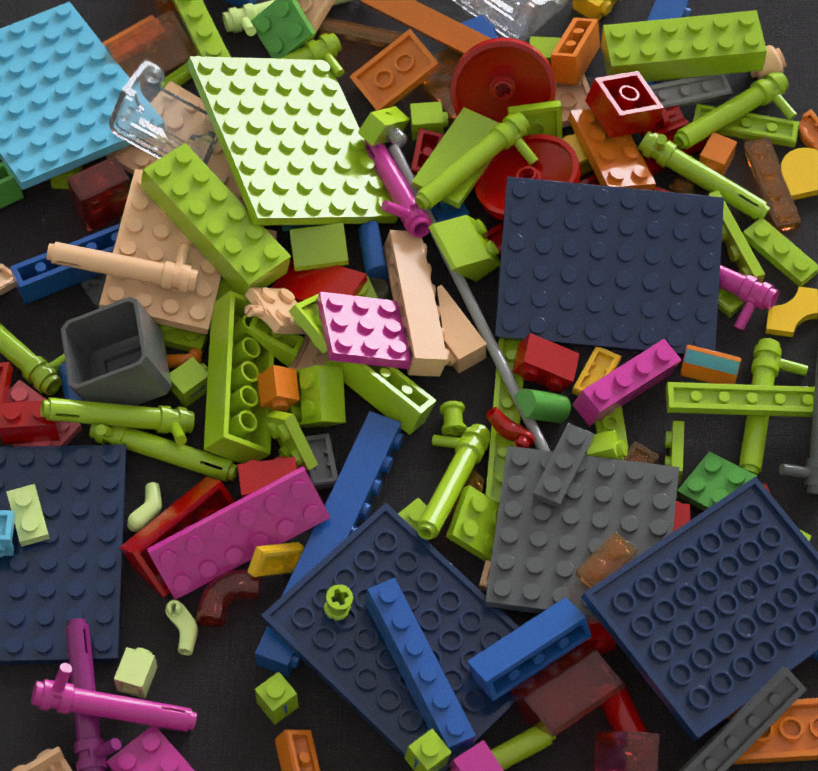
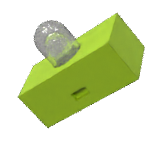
M396 106L370 112L357 133L372 146L391 142L393 145L396 144L402 147L407 142V136L402 131L410 119Z

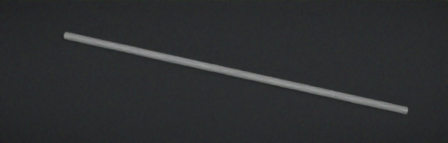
M394 144L389 148V151L416 197L419 190L412 187L414 176L399 146ZM426 209L425 211L431 218V225L437 223L431 210ZM430 231L481 337L487 343V349L527 430L534 436V444L537 450L550 451L536 420L526 419L515 400L514 395L520 391V388L464 276L451 270Z

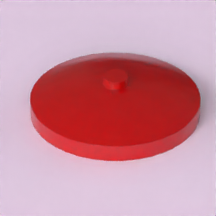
M493 38L480 42L470 48L457 62L450 82L451 101L457 116L465 107L498 123H502L503 119L508 116V107L554 101L556 93L554 73L545 56L529 43L514 38Z
M534 134L523 136L524 142L538 158L532 165H529L514 145L507 150L503 149L492 159L475 184V192L483 209L494 218L503 220L507 176L579 183L581 167L577 155L570 144L561 138L551 135Z

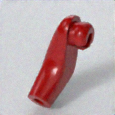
M493 407L488 411L486 417L501 437L515 442V446L529 449L534 444L533 434L509 419L497 407Z

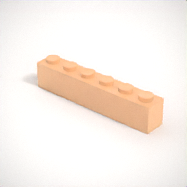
M390 230L383 249L393 301L398 302L412 360L407 373L413 376L440 377L444 366H447L449 363V351L445 349V331L440 326V307L436 306L435 302L436 288L431 283V265L427 263L426 258L427 245L423 243L422 237L416 238L407 231Z

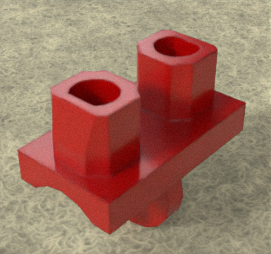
M678 105L666 110L664 108L654 130L650 132L653 134L655 132L663 134L667 137L675 134L679 129L688 125L689 122L683 117ZM646 131V132H641V133H640V135L642 136V139L644 138V136L647 134L648 131Z

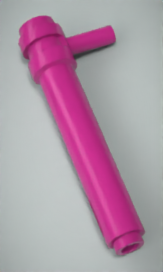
M365 140V147L369 158L374 161V168L394 202L383 201L381 209L398 216L407 232L414 237L420 238L430 232L431 218L415 202L413 192L385 144L372 146Z
M720 265L719 288L738 296L740 301L745 302L733 326L739 331H744L755 307L761 310H771L777 301L779 290L774 289V285L768 282H759V279L752 275L745 276Z
M68 663L60 665L55 681L44 679L43 682L36 681L33 688L31 705L38 706L39 710L48 711L49 708L56 709L57 713L62 714L75 712L187 732L188 729L193 730L196 724L197 713L192 712L191 708L74 688L73 684L67 683L72 671V667Z

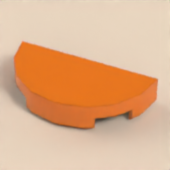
M810 109L802 116L798 135L805 146L818 150V117Z

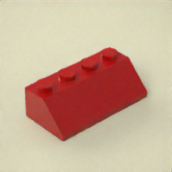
M205 477L119 548L134 570L164 598L170 593V590L150 557L147 548L231 505L235 501L221 480Z

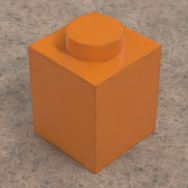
M713 132L700 154L699 162L724 176L734 158L737 141Z
M272 365L257 376L260 407L284 412L300 400L296 369Z

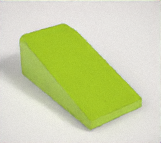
M258 317L252 318L246 330L272 355L288 367L296 358L305 339L298 334H275L268 324Z

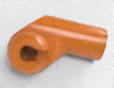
M197 348L190 349L188 354L166 355L169 368H177L192 357L199 364L203 362V352Z

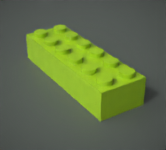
M757 10L603 25L601 40L607 76L639 71L646 82L762 71L767 53Z
M186 143L143 169L140 187L238 294L245 296L250 287H267L287 273L291 259L289 253L262 225L254 226L248 209Z
M229 291L214 302L211 317L204 450L244 464L250 460L261 461L270 455L271 435L266 427L268 421L265 415L272 412V409L260 407L257 376L274 365V355L246 332L253 318L247 317V314H245V307L252 305L250 301L241 294Z

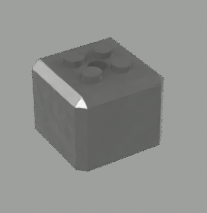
M132 297L122 299L70 319L61 328L68 384L82 401L136 406L166 395L172 387L163 332L137 299Z

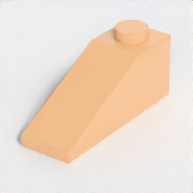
M442 285L438 286L437 306L440 307V326L445 331V349L449 351L448 365H453L456 371L460 373L486 359L487 343Z

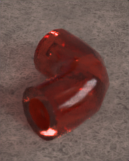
M248 569L230 570L215 577L203 590L197 607L196 622L207 627L223 626L225 624L227 607L232 601L239 598L259 599L261 576L253 577L248 573Z

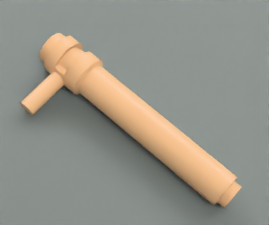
M55 242V244L49 243L46 260H51L52 264L157 284L161 288L171 290V287L178 288L179 292L184 293L188 291L195 292L199 270L192 269V266L186 265L190 247L187 244H180L175 263L169 261L160 263Z

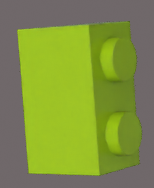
M463 215L429 226L434 239L453 272L477 282L500 266V260L497 256L499 250L491 240H488L485 234L487 233V228L480 219L476 220L468 215Z

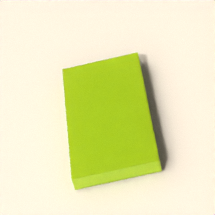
M464 107L413 179L412 187L417 190L422 189L490 134V130L498 122ZM492 159L441 201L459 209Z

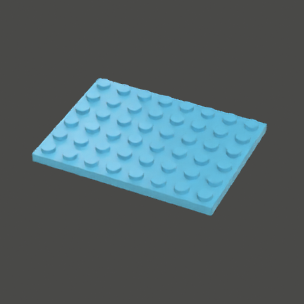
M70 2L0 29V159L22 190L165 131L163 120Z

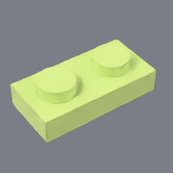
M35 484L7 491L11 510H14L15 526L21 547L50 539Z

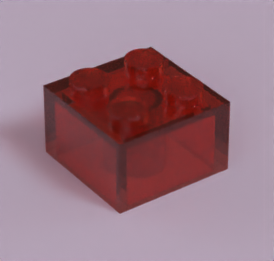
M115 156L67 178L73 208L87 231L100 228L107 222L123 216L131 185L129 177Z

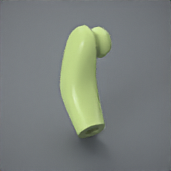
M151 482L146 484L144 504L129 515L127 526L132 532H139L159 515L162 509V499L158 483Z
M171 600L166 605V615L180 633L178 652L182 655H192L198 636V626L182 603L178 600Z

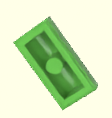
M522 389L514 395L526 419L562 423L570 414L571 404L565 395L531 389Z

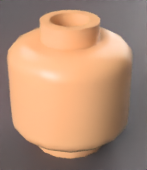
M771 45L766 46L767 53L763 70L749 72L752 79L755 77L758 80L763 79L764 76L771 72L783 73L786 62L779 48L775 49Z

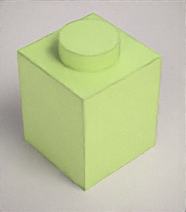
M126 647L114 677L117 691L145 699L157 670L155 655L144 648H136L135 650Z

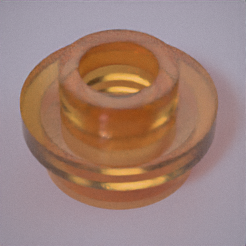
M675 177L674 182L670 183L669 186L674 193L695 195L696 192L693 182L679 177Z

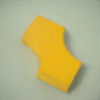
M798 287V291L792 300L782 305L773 306L771 310H768L765 334L793 337L795 329L801 323L810 319H818V289Z

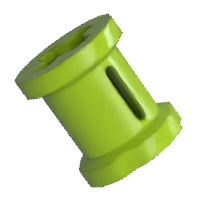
M448 401L440 406V413L443 415L444 425L441 427L444 436L459 437L467 429L463 423L462 413L465 411V406L462 402Z
M339 584L332 586L327 591L324 612L328 618L339 621L348 616L353 601L351 590L345 585Z

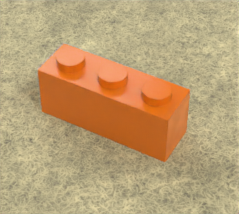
M573 18L551 54L552 70L556 83L573 85L580 82L600 48L598 19Z

